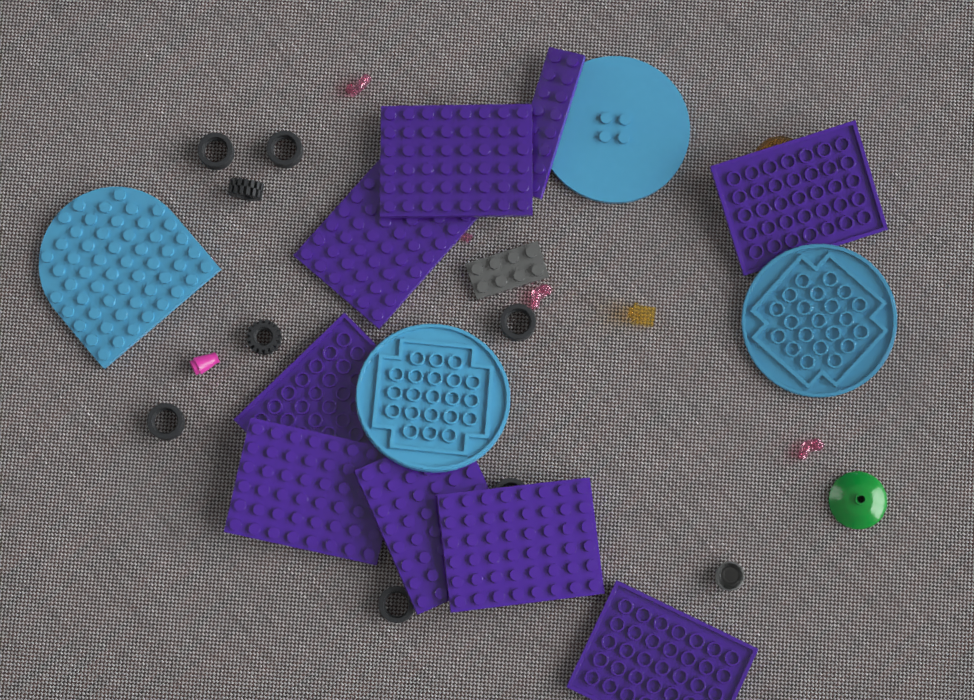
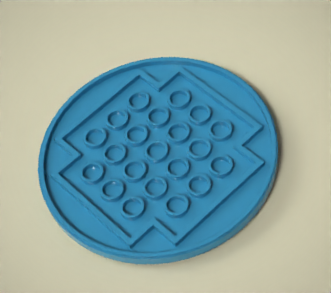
M606 56L584 62L551 168L552 172L573 192L600 203H630L657 192L676 174L684 160L689 145V115L680 92L661 71L637 59L623 56Z
M803 245L776 256L756 275L743 303L742 333L746 348L753 362L774 384L801 396L832 397L847 393L863 385L883 366L896 338L897 309L888 283L879 270L867 259L854 251L836 245Z
M420 324L391 334L369 354L360 370L357 381L356 409L366 436L388 459L415 471L429 473L448 472L463 468L477 461L497 442L509 415L510 388L507 375L499 359L480 339L456 327L442 324Z

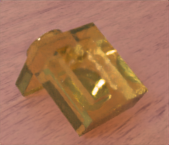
M634 302L633 307H629L627 318H631L630 324L653 328L656 308L638 305V303Z

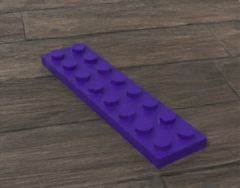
M552 47L548 49L531 103L533 198L542 200L586 58L582 54Z

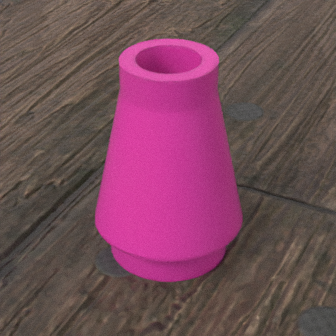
M213 352L194 357L189 362L195 375H202L220 361L217 354Z

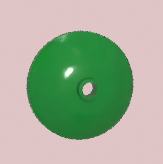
M860 471L846 473L834 482L829 492L830 511L834 518L847 528L856 530L869 528L878 523L886 511V491L880 481L871 474ZM858 496L863 497L862 503L857 501Z

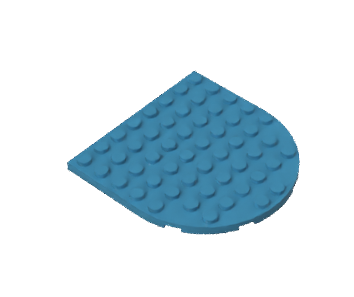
M106 187L92 190L68 203L49 225L43 237L39 254V276L49 303L104 369L222 270L165 204L148 193L127 187Z

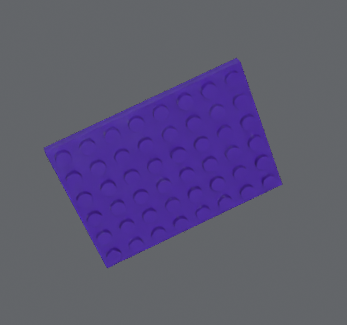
M532 104L381 106L380 218L533 217Z
M855 120L709 166L743 276L760 271L776 256L799 246L810 244L839 246L888 230Z
M379 159L298 249L294 257L375 327L380 329L479 217L380 218Z
M343 313L233 420L246 433L251 417L372 444L358 418L356 386L365 360L377 345Z
M250 417L224 532L377 565L383 537L354 470L386 456L372 444Z
M384 457L354 470L416 615L449 601L436 495L489 489L477 461L457 470L429 473L403 467Z
M590 477L436 495L450 613L605 594Z
M616 580L566 687L591 700H736L758 652V648Z

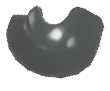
M724 562L715 571V582L722 590L734 591L744 583V570L736 562Z

